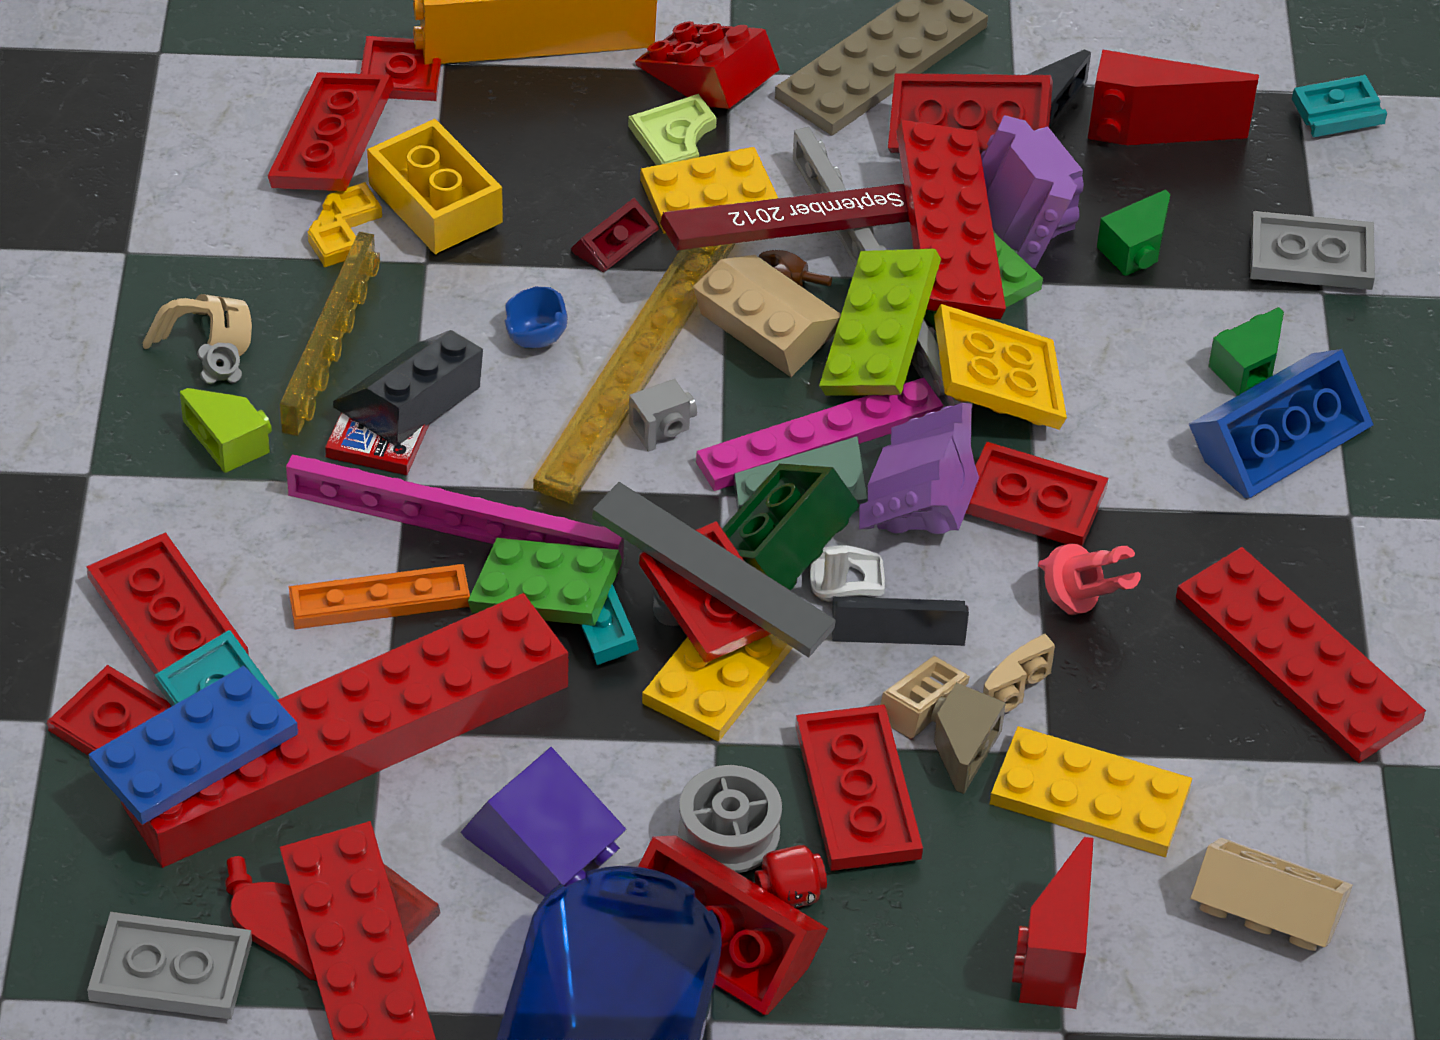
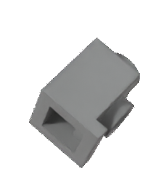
M676 379L629 395V425L648 452L656 449L657 441L674 437L681 432L689 430L690 418L697 416V406L693 396L689 392L685 393Z

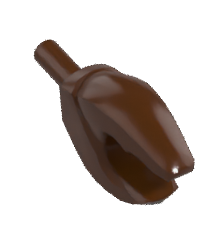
M769 250L759 255V258L801 287L805 281L828 287L832 284V277L809 272L808 263L794 253L784 250Z

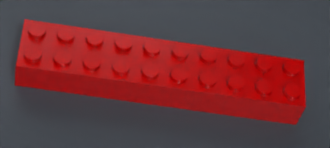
M524 593L278 699L277 701L297 722L298 734L145 824L142 825L122 801L121 804L160 866L164 868L567 688L568 651Z

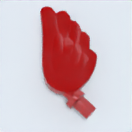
M241 856L229 858L226 862L228 878L225 884L226 891L233 895L230 905V917L234 926L240 929L251 930L253 942L285 959L309 979L317 980L290 885L276 882L253 883L252 877L247 874L245 859Z

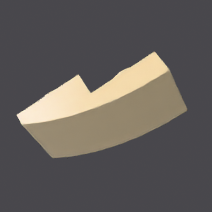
M1046 633L1029 641L1007 656L985 682L983 693L1005 702V712H1009L1020 703H1023L1026 684L1038 683L1051 674L1055 645Z

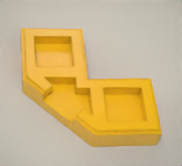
M366 182L348 187L346 191H336L328 194L322 205L323 210L308 230V242L324 267L361 256L362 245L351 228L382 218V206Z

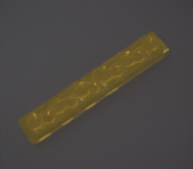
M358 232L280 402L282 433L299 436L305 420L311 421L313 418L318 391L326 389L331 362L339 360L344 333L352 331L357 304L363 305L365 302L368 280L370 276L375 277L379 269L380 253L375 252L374 234Z

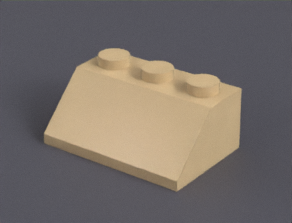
M756 255L721 259L693 286L700 312L704 317L790 377L836 333L841 316L839 312Z
M1219 838L1207 847L1190 899L1200 902L1199 909L1205 913L1220 918H1226L1227 914L1231 913L1245 918L1244 926L1249 929L1269 935L1272 929L1289 934L1290 943L1307 950L1316 951L1317 945L1326 947L1331 942L1353 884L1233 841Z

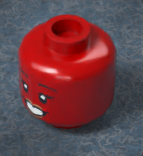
M798 845L766 853L762 861V870L755 871V884L797 908L814 904L819 900L821 890L827 888V877L823 860L819 853L813 854L807 846Z

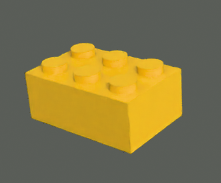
M435 118L367 149L369 185L434 254L503 223L502 186Z

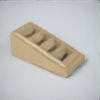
M936 656L931 657L883 692L880 705L885 704L891 728L908 738H914L932 722V712L938 699L941 696L947 698L956 682L966 686L969 683L970 676ZM930 677L935 678L936 680L942 682L944 685H941L940 683L934 681Z

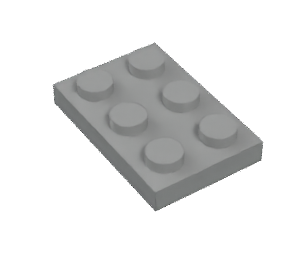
M1253 211L1251 220L1250 279L1372 290L1375 280L1374 222Z
M110 912L87 989L89 1001L232 1020L252 944L251 930Z

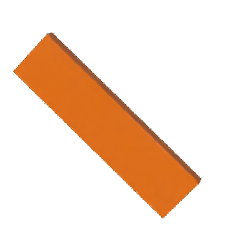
M464 564L288 586L294 629L470 607L468 603L470 593Z

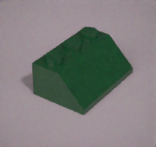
M779 463L722 530L746 563L788 590H792L797 584V578L810 563H813L822 555L823 548L833 536L848 525L849 518L860 505L833 467Z

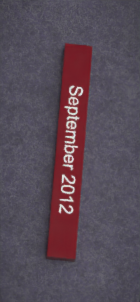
M904 183L663 212L660 220L662 228L676 251L910 222Z

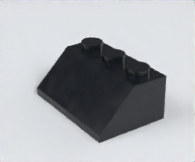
M453 330L420 341L333 401V408L397 447L424 424L425 426L480 388L483 348Z

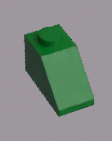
M1166 189L1108 214L1100 220L1097 248L1124 276L1140 269H1146L1158 262L1170 200V193Z

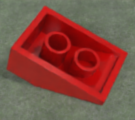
M1084 836L1031 907L1028 927L1019 926L1012 982L1021 983L1020 1003L1077 1008L1087 947L1093 837Z

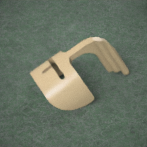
M200 294L195 300L188 298L172 300L159 309L143 341V348L149 349L152 343H159L161 339L165 340L168 338L175 322L182 315L191 312L199 315L208 314L210 317L208 344L213 346L217 343H231L237 347L240 357L247 350L251 341L252 322L247 303L243 300ZM224 311H227V328L225 327Z

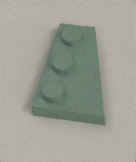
M858 436L735 473L734 488L737 511L779 463L833 467L859 505L867 502Z

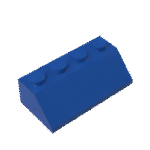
M1342 349L1311 353L1189 423L1204 462L1244 498H1251L1374 425Z

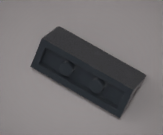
M833 596L832 618L836 620L832 631V642L965 646L969 607L965 605V601Z

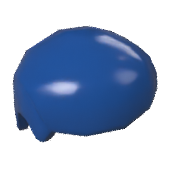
M535 286L522 290L510 298L505 305L507 333L510 339L521 347H546L557 342L567 328L568 315L561 293L551 287Z

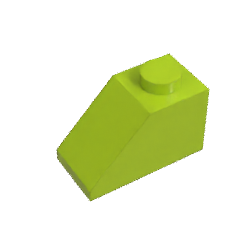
M191 388L180 391L184 423L224 473L270 453L268 434L272 432L270 421L267 415L262 410L257 411L246 397Z

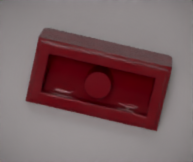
M633 198L583 236L570 249L575 255L604 273L660 228L639 202Z

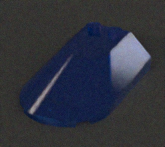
M613 866L587 871L584 879L566 887L559 884L545 896L533 914L496 1040H702L719 970L722 947L720 926L713 910L708 911L695 897V890L689 885L668 874L642 867Z

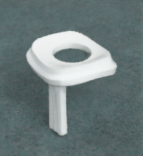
M847 545L824 547L822 555L809 565L812 591L822 601L831 602L833 601V596L878 598L885 592L883 560L880 555L874 552ZM849 567L859 570L864 576V581L846 583Z

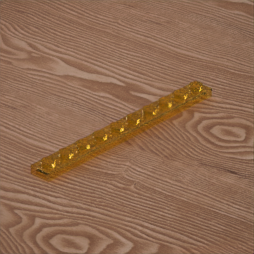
M736 243L679 250L533 478L534 491L573 504L629 414V395L645 389L698 305L693 286L721 259H726Z

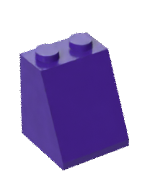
M551 746L490 798L460 833L480 850L550 900L561 889L569 895L589 877L584 869L590 863L595 861L601 867L620 849L615 841L627 829Z

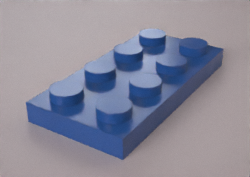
M242 666L89 753V762L92 769L143 825L298 734V726L296 720L245 666Z

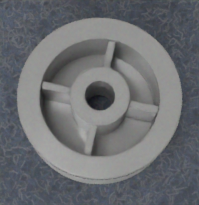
M722 765L698 773L684 787L679 802V838L737 873L762 865L764 855L777 849L780 840L779 822L782 814V801L777 788L763 774L743 766Z

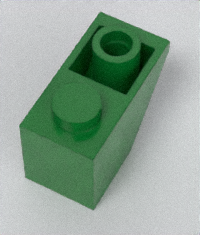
M1280 307L1265 314H1258L1249 321L1232 329L1223 330L1213 337L1208 367L1237 396L1273 376L1284 311Z

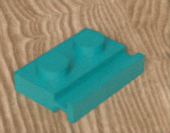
M1366 75L1296 87L1293 90L1292 101L1306 126L1309 125L1311 127L1312 137L1382 125L1386 122L1387 111L1381 108V101Z

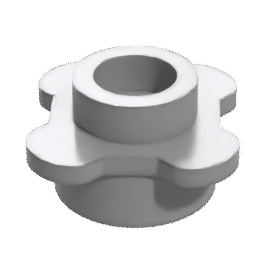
M217 343L213 346L203 344L198 349L197 355L202 360L203 371L200 376L205 383L214 384L219 380L236 383L241 378L242 372L238 368L240 357L235 345L231 343ZM220 360L223 366H217L216 361Z

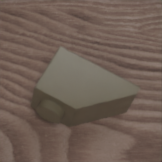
M957 682L947 698L941 696L938 699L932 712L931 721L936 723L934 743L955 790L964 794L1002 732L1006 703Z

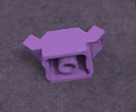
M1004 115L995 134L991 135L987 143V149L981 154L992 227L1011 249L1018 250L1017 254L1032 268H1036L1050 240L1061 233L1075 229V224L1079 220V195L1082 193L1084 186L1083 170L1048 126L1033 131L1025 120Z
M960 403L954 406H947L940 411L927 413L923 417L910 419L906 423L891 428V445L883 447L868 483V502L860 504L859 529H872L877 525L878 529H887L892 533H903L908 530H927L933 534L959 530L979 480L971 449L972 404Z

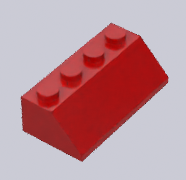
M676 835L652 837L612 917L613 921L764 1015H768L808 970L829 929Z

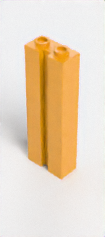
M413 0L415 20H420V26H413L415 50L422 49L425 65L432 64L433 58L441 59V64L640 49L648 48V46L655 43L657 0Z

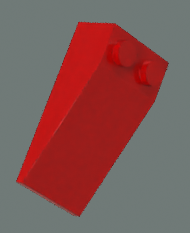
M1102 49L1095 82L1088 139L1122 145L1247 139L1259 75Z

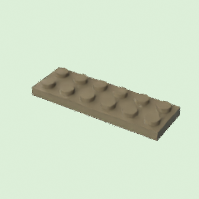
M901 0L775 86V99L833 136L893 94L895 73H923L987 28L988 15L964 0Z

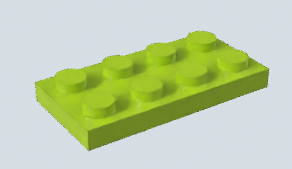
M936 249L860 251L819 385L825 396L901 395L941 261V257Z

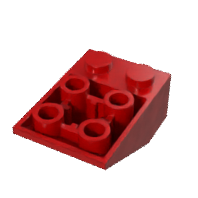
M693 21L683 22L675 26L672 34L664 40L657 41L648 46L647 52L635 60L637 67L683 95L690 97L699 94L708 107L728 109L780 70L765 29L748 28L747 25L735 27L721 26L720 23L702 25L694 24Z

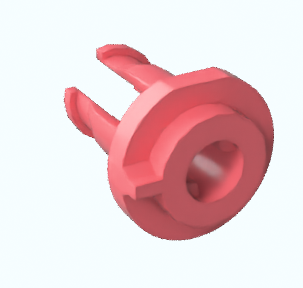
M1067 544L1055 548L1049 557L1040 560L1038 566L1045 571V587L1052 601L1070 615L1090 611L1096 605L1099 596L1111 594L1119 588L1122 590L1133 589L1138 585L1141 574L1135 572L1104 579L1101 566L1134 557L1135 552L1128 546H1118L1112 551L1100 550L1089 553L1080 545Z

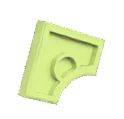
M696 94L628 117V127L656 165L699 157L696 144L705 133L716 128V116L701 96Z

